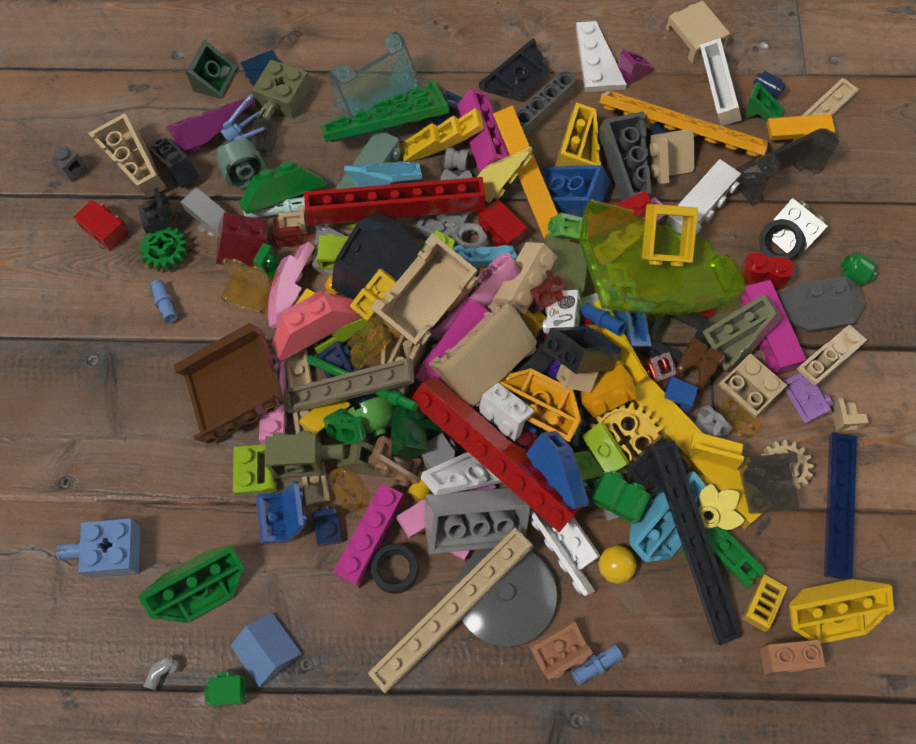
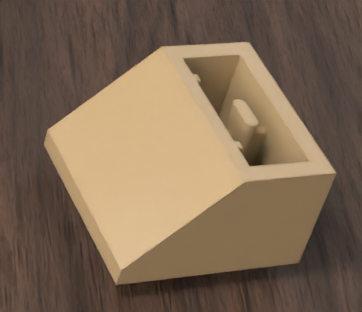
M750 353L718 386L755 418L781 394L787 384Z

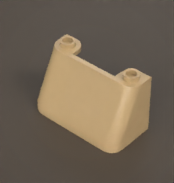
M433 233L425 241L426 246L423 249L425 253L420 250L415 261L390 291L385 292L384 296L386 299H377L370 307L375 314L415 346L419 343L424 345L432 335L429 331L465 288L470 289L478 280L475 276L477 269Z
M496 298L488 306L491 312L483 314L484 318L452 349L448 348L444 356L441 358L436 356L428 364L448 387L470 407L473 405L475 407L479 406L482 394L500 382L524 357L530 356L536 350L537 341L508 299Z

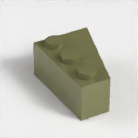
M763 294L702 332L711 347L725 355V359L721 364L726 372L731 373L783 317L772 299Z

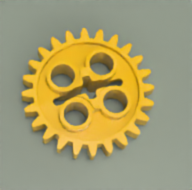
M633 402L630 403L629 408H626L625 404L620 406V409L614 408L611 412L603 413V418L600 416L595 417L598 424L604 422L609 432L615 434V441L621 450L629 454V462L635 457L627 446H621L623 439L614 429V423L618 425L627 438H632L629 442L638 455L642 452L637 448L639 439L647 438L651 444L659 436L658 433L664 430L663 426H655L659 421L658 417L650 419L653 413L651 410L644 414V406L641 405L635 410ZM628 418L635 420V427L630 431H626L623 428V422ZM590 424V426L593 428L596 424ZM624 468L618 471L621 475L626 474L627 479L631 481L632 476Z

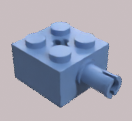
M132 519L81 523L80 542L58 544L56 550H61V552H56L57 559L79 558L78 573L88 578L139 574L140 525Z

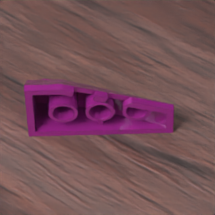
M246 98L221 106L218 110L213 109L203 112L200 117H189L167 125L166 129L181 150L197 151L202 148L201 144L207 143L224 128L223 124L230 119ZM254 98L250 100L243 111L255 101Z

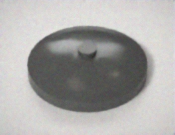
M494 548L483 549L475 554L463 567L457 584ZM529 551L461 619L462 622L476 638L492 646L512 648L533 641L547 628L556 608L557 591L551 571L540 557Z

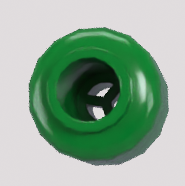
M858 252L847 255L840 265L842 277L846 276L854 280L859 286L871 282L877 274L875 261Z

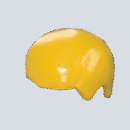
M620 545L610 546L600 555L601 557L598 562L600 574L607 581L622 584L629 581L634 575L637 561L634 554L627 547Z

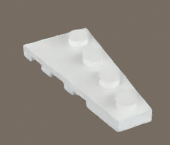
M576 22V34L585 92L625 90L626 82L597 22Z
M469 452L428 469L421 476L422 481L435 496L502 483Z

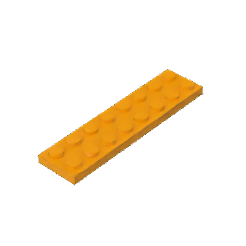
M610 90L603 93L599 103L604 104V108L616 111L617 108L623 110L625 115L644 111V121L656 124V121L664 123V127L671 130H676V128L690 129L693 131L694 137L699 134L705 136V140L711 143H717V141L724 142L727 148L738 150L739 147L747 150L746 153L752 156L764 155L767 149V140Z

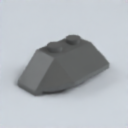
M846 276L800 283L777 294L790 324L808 332L848 326L849 324L853 325L866 304L861 287L854 280Z

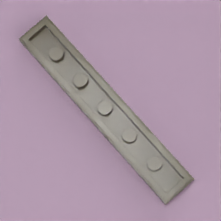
M405 358L285 389V412L291 414L413 384V360Z

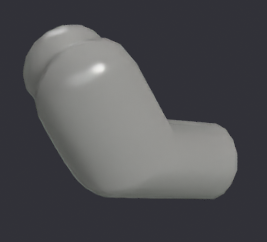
M164 657L154 663L143 687L156 690L161 676L166 672L174 674L179 667V662L173 660L172 657Z

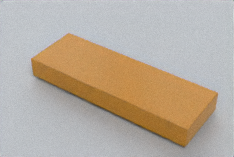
M831 114L769 118L766 122L770 140L833 136L836 132Z

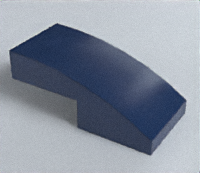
M446 91L443 97L448 104L449 113L437 118H426L425 124L430 125L433 123L438 126L450 117L456 116L459 112L457 104L463 97Z

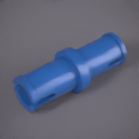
M585 302L580 308L579 314L595 322V325L599 328L604 327L617 336L622 335L626 329L624 321L611 316L610 312L605 309L600 310L589 302Z

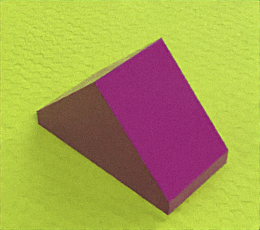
M625 49L622 50L618 68L629 85L654 70V67L642 55Z

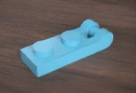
M458 245L453 248L457 254L476 269L480 267L487 268L497 257L504 253H510L514 260L517 259L513 246H482L465 249L463 246Z

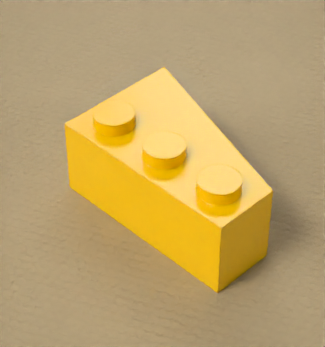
M576 102L568 121L555 166L601 165L599 161L600 146L597 139L596 109Z

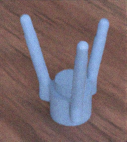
M252 94L244 100L230 119L223 124L224 128L221 132L228 142L242 137L249 138L265 130L264 127L241 135L243 133L241 129L257 118L256 116L259 111L239 125L236 122L232 124L253 98Z

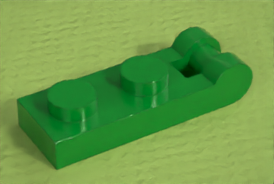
M718 526L705 528L715 558L736 578L737 582L744 589L748 590L753 585L752 581L756 577L760 578L765 573L764 568L726 530ZM744 563L749 568L746 573L740 568Z

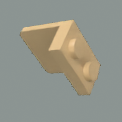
M686 129L651 135L652 178L660 184L669 183V176L689 173L694 170V133L692 130Z

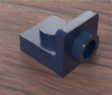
M321 507L317 509V512H312L317 546L322 547L343 543L338 511L332 509V507Z

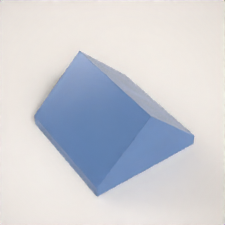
M273 613L246 625L231 644L232 649L260 688L302 655Z

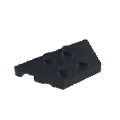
M534 38L531 39L480 81L479 89L521 101L549 77L550 71L543 62L542 53L536 47V40Z

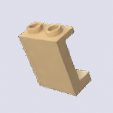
M704 1L691 4L679 12H674L669 16L666 26L668 32L675 30L690 49L688 59L692 63L703 59L700 48L701 44L721 38L724 49L730 36L729 31Z

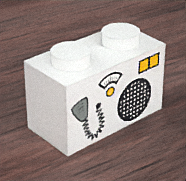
M578 290L550 291L549 301H546L545 304L547 319L543 320L544 333L548 334L550 328L580 326L581 315L579 312L582 302Z

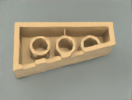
M126 113L88 133L147 198L155 195L154 188L158 187L160 192L167 188L137 127Z

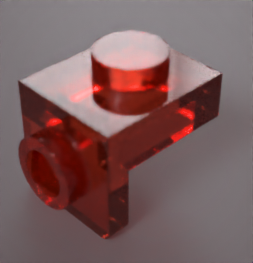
M273 218V226H270L271 239H275L278 247H295L304 244L300 226L279 228L278 218Z
M549 269L545 271L547 281L530 290L535 306L539 311L564 298L561 290L564 287L562 280L558 275L554 276Z

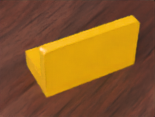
M694 432L688 457L737 470L744 461V456L741 455L743 444Z

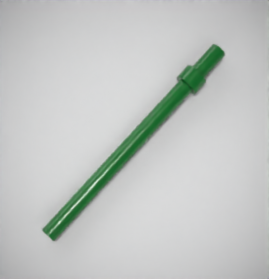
M313 355L307 358L308 364L334 376L351 373ZM384 390L374 393L387 399L390 404L396 407L402 406L413 412L419 406L417 402L406 398L403 393L396 390Z

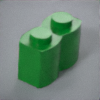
M610 471V473H603L589 501L632 524L638 523L651 495L645 492L646 488L638 483H632V485L623 480L624 476L618 472Z

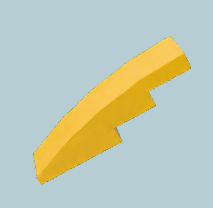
M474 108L459 119L452 116L438 126L431 123L400 144L403 160L410 162L445 150L447 147L454 146L482 131L484 125L481 112Z

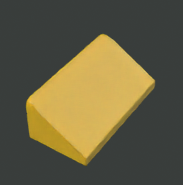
M344 400L315 407L299 420V423L306 431H310L318 437L326 430L323 418L340 408L348 411L351 404Z

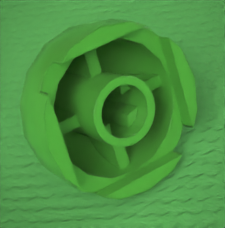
M376 397L360 403L361 408L356 411L354 407L347 411L350 416L361 417L366 435L373 434V437L377 438L387 434L386 429L391 427L395 406L390 404L385 398Z

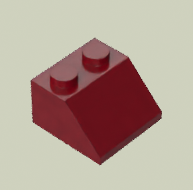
M224 212L218 227L216 264L256 270L253 260L262 244L267 242L268 220Z

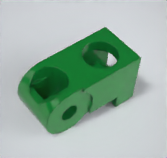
M340 408L323 418L329 438L348 444L358 443L366 438L361 417L348 415L346 409Z

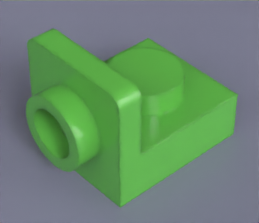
M560 213L550 218L548 223L549 235L577 242L583 240L584 218Z

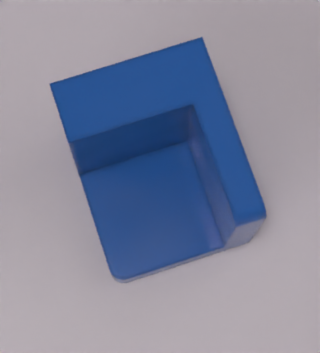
M671 376L664 387V397L678 403V407L687 414L693 406L698 387Z

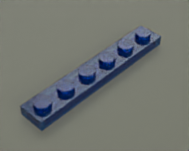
M835 432L829 435L824 576L850 580L853 579L857 436Z

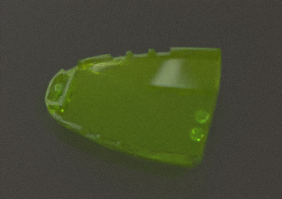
M589 200L584 208L579 243L602 309L643 315L689 314L730 304L736 301L744 291L745 282L739 267L728 254L721 255L712 249V242L695 235L693 263L684 262V266H671V261H663V265L649 264V260L642 259L645 218L641 219L633 216V210L595 200ZM666 223L664 226L656 224L653 254L679 256L681 233L671 230V224Z

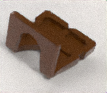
M692 338L672 377L684 381L682 372L686 369L697 367L699 381L694 386L698 387L697 394H699L706 382L717 370V366L721 365L725 355L713 348H708L705 343L698 339Z

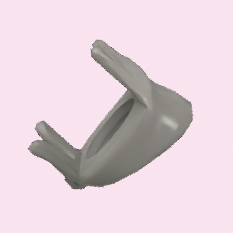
M465 223L455 229L452 239L455 240V246L461 245L465 249L484 247L487 235L483 231L482 226L474 223ZM466 231L469 234L476 232L478 233L479 240L476 243H467L462 240V235Z
M709 404L700 409L694 423L704 434L718 438L727 436L732 430V426L726 422L720 413L715 412Z

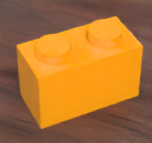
M622 364L615 366L612 371H605L597 375L591 392L580 391L582 404L594 418L637 398L633 378Z

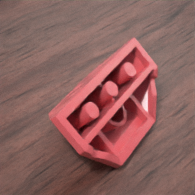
M320 290L282 311L272 340V346L279 361L281 362L362 317L350 307L353 299Z

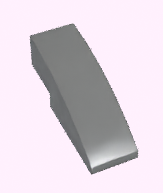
M194 188L181 201V204L187 213L201 222L206 230L218 238L219 223L225 211L198 188Z

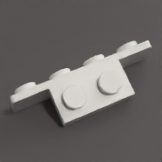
M531 509L529 513L532 517L530 519L531 523L538 531L541 530L545 536L544 542L551 551H555L559 558L558 563L560 567L570 574L576 591L584 596L593 594L595 590L581 570L601 556L577 520L573 517L558 532Z

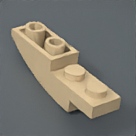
M849 324L800 365L797 370L816 386L843 364L867 339Z

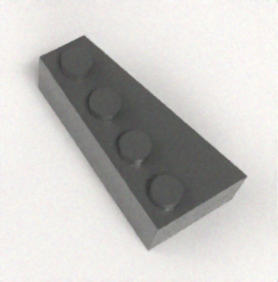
M644 111L605 119L598 130V135L621 201L645 190L648 196L651 195L650 171L647 165L648 149L645 143L646 128H644L643 121L645 119Z

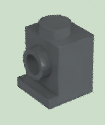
M66 145L63 148L57 149L55 156L51 159V162L56 167V171L72 183L87 169L80 156ZM72 164L76 165L71 172L68 170Z

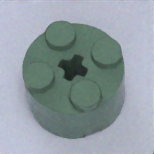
M246 137L231 141L226 145H221L217 149V166L230 187L235 186L238 189H247L252 177L266 169V164L256 146Z

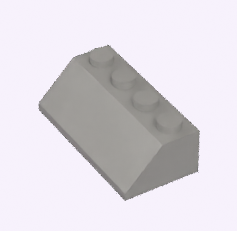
M509 488L454 492L438 496L428 494L426 495L424 509L429 554L495 548L514 528L526 538L530 506Z

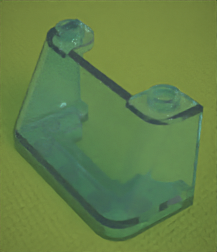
M397 31L390 34L384 40V47L388 53L356 73L345 65L336 67L328 72L334 104L344 116L350 118L359 109L364 111L370 110L374 103L399 93L407 95L411 93L412 88L420 87L405 40Z

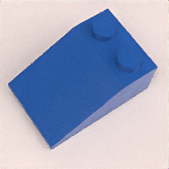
M602 165L548 166L544 168L542 173L556 210L576 216H591L600 212L611 183Z

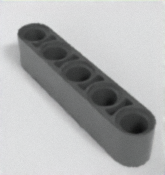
M560 72L516 112L526 138L573 95L575 76L571 72Z

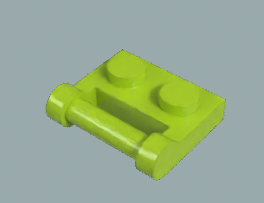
M265 445L234 447L233 493L235 495L272 493L277 491L275 478L266 466L265 482L259 484V455L265 454Z

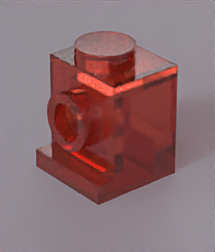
M669 352L641 362L646 373L654 382L677 374ZM659 360H663L666 373H663Z

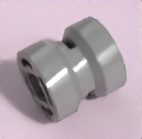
M447 147L444 168L452 169L457 166L459 171H466L469 150L462 149L458 153L454 148Z

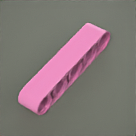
M510 253L500 255L477 276L479 279L478 285L451 313L445 312L429 331L437 342L468 298H471L487 309L494 301L493 298L503 281H511L521 273V268Z

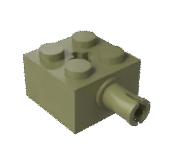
M270 60L252 89L256 106L261 108L256 116L257 119L262 123L268 124L274 112L293 119L311 89L308 73Z
M300 431L297 435L278 432L274 433L273 436H265V466L275 479L323 476V460L344 459L345 457L343 443L322 445L316 434H312L310 431Z

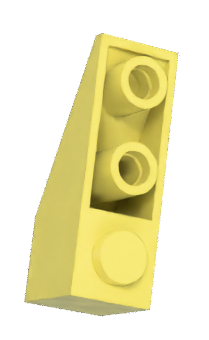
M532 147L485 166L477 177H483L485 200L488 203L493 198L497 200L505 191L502 188L506 182L511 184L518 175L515 170L519 165L524 167L532 156L529 153L533 149Z

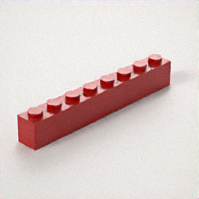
M483 177L306 191L304 192L305 214L308 225L361 221L377 211L390 218L484 211Z
M435 376L420 385L411 400L419 404L418 408L553 528L560 532L581 508L573 510L568 506L559 492L549 485L547 478L541 471L532 465V461L526 454Z

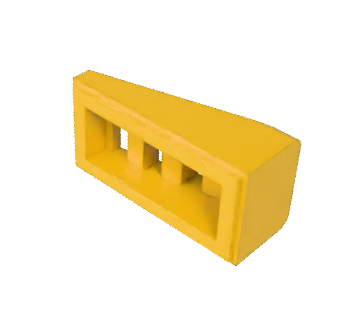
M764 574L741 619L764 632L768 631L775 619L787 587ZM766 583L779 590L778 593L775 594L766 589ZM762 592L772 597L774 601L771 602L768 599L762 597ZM758 601L769 606L770 610L758 605ZM755 609L767 615L766 618L764 619L763 617L754 613Z

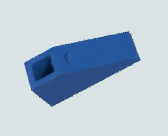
M557 431L541 433L526 453L532 461V465L541 471L547 478L549 485L559 492L564 502L573 510L588 506V497L572 448Z

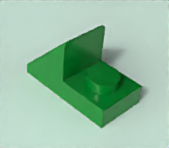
M759 82L755 83L748 100L745 117L748 118L759 114L766 122L769 118H781L784 108Z

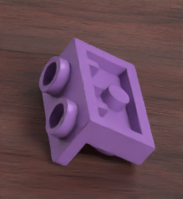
M801 373L783 381L787 384L785 387L786 393L805 424L827 413L829 415L833 413L830 407L834 403L827 393L822 395L818 388L822 385L821 382L814 386Z

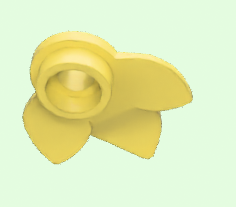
M709 484L702 489L699 495L700 506L698 509L705 528L718 526L724 530H730L744 522V518L734 511L739 501L738 491L727 489L718 493L713 484ZM706 511H711L714 514L711 519L704 517Z

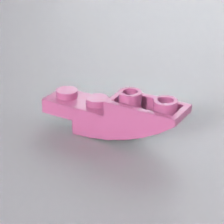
M309 242L301 245L294 257L289 255L283 258L277 268L268 302L269 327L272 329L277 327L280 313L295 305L300 298L298 294L302 288L296 284L303 276L301 272L303 267L311 262L313 258L311 253L315 248Z
M273 355L271 358L284 396V390L287 389L285 360L280 362L277 355ZM285 404L279 406L272 413L260 416L259 442L261 445H265V436H273L274 433L278 432L285 433V428H287Z

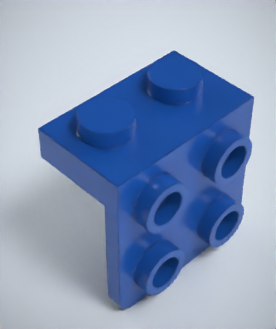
M292 481L282 493L258 494L256 496L261 544L291 542L305 527L306 514L302 512L301 506L303 491L299 488L298 481Z

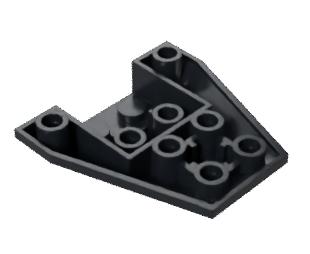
M377 211L357 222L334 260L331 288L354 300L381 268L398 281L418 257L421 248L394 219Z

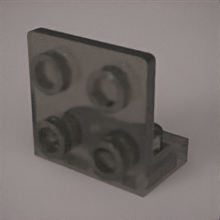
M796 452L746 457L743 463L739 466V472L749 514L795 510L800 507L791 468L798 463Z

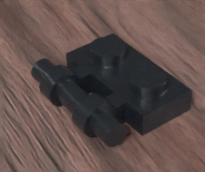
M661 435L624 468L638 484L645 486L649 481L653 484L646 491L651 495L652 499L659 492L661 494L664 492L660 479L658 480L656 477L658 473L649 449L667 443L666 439ZM681 458L684 468H687L689 464Z

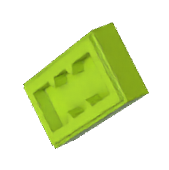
M604 422L599 423L582 435L605 472H618L630 463Z

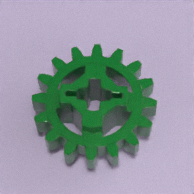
M170 226L166 227L165 230L160 229L156 232H151L150 235L144 234L145 241L139 242L141 246L138 249L141 255L140 258L144 264H147L149 269L154 267L157 272L161 268L168 272L170 266L176 269V263H183L182 256L188 255L186 249L189 247L184 235L180 234L177 228L172 231Z

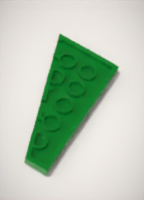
M431 80L427 82V87L422 89L419 86L414 87L411 93L407 95L399 93L372 104V109L364 111L359 109L350 118L342 116L322 124L321 130L325 142H337L341 138L349 136L358 137L362 133L370 131L379 132L387 127H399L408 122H420L429 117H441L443 114L449 113V107L435 81Z

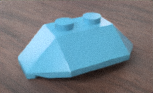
M401 161L344 166V171L356 187L414 183L422 179L420 164L415 162Z
M691 471L687 473V477L699 507V495L706 485L695 472ZM659 492L653 499L651 498L648 501L638 523H631L629 544L644 562L671 559L681 547V541L664 492L662 494Z

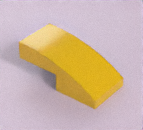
M382 268L379 269L367 286L360 291L350 304V307L368 321L375 314L370 307L377 299H386L384 296L385 292H389L397 280Z

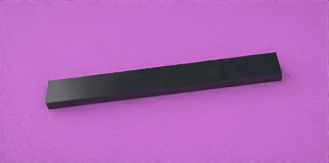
M673 440L651 447L649 449L715 645H722L741 638L742 635L676 442Z

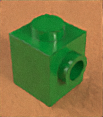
M232 672L216 673L215 678H208V685L205 686L204 690L205 701L208 702V706L217 708L246 704V677L241 675L232 676Z

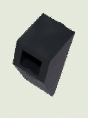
M167 137L156 140L149 147L153 155L181 188L200 178L188 156Z

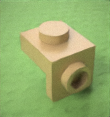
M299 205V212L279 213L281 237L307 234L306 226L310 225H308L303 205Z

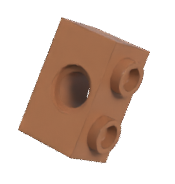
M820 640L770 644L759 649L764 675L813 671L826 667Z

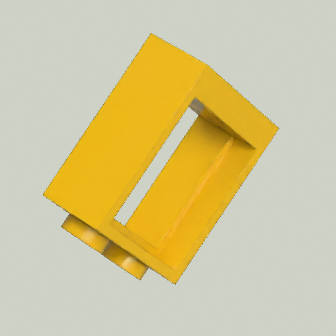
M647 204L642 259L649 260V264L663 265V261H671V266H684V262L693 263L698 207ZM657 214L683 216L679 256L653 254Z

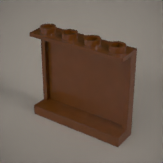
M251 323L174 364L175 372L185 376L200 433L194 435L193 438L206 444L217 442L219 437L236 432L240 426L253 423L258 420V417L266 413H272L279 406L286 403L263 329Z

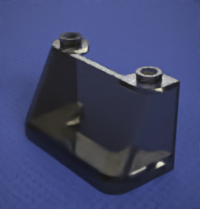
M824 128L794 138L765 152L764 155H759L736 167V170L741 173L738 179L740 183L738 189L753 207L762 202L764 198L762 192L766 187L768 179L775 176L778 171L794 165L798 172L803 169L812 170L813 175L822 172L840 141L833 132Z

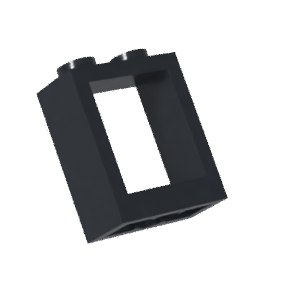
M667 300L649 333L652 346L642 347L640 354L676 370L683 354L653 340L664 318L668 315L697 329L694 338L698 340L709 320L700 313L691 312L683 308L679 303Z
M589 326L550 328L542 350L575 374L612 371L622 351L620 347Z

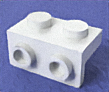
M497 383L482 394L478 413L486 421L497 427L502 434L516 441L521 436L524 422L533 415L534 409L500 383Z

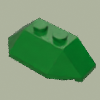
M285 162L278 168L272 170L265 169L259 172L258 175L253 176L239 204L243 211L249 214L304 194L306 191L323 187L327 183L319 174L295 162Z
M233 545L209 549L161 575L139 594L138 598L151 619L188 623L233 598L244 570V565Z

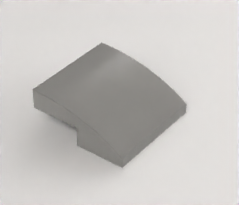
M472 212L422 216L415 227V233L429 238L432 233L438 230L452 238L455 229L459 225L467 223Z

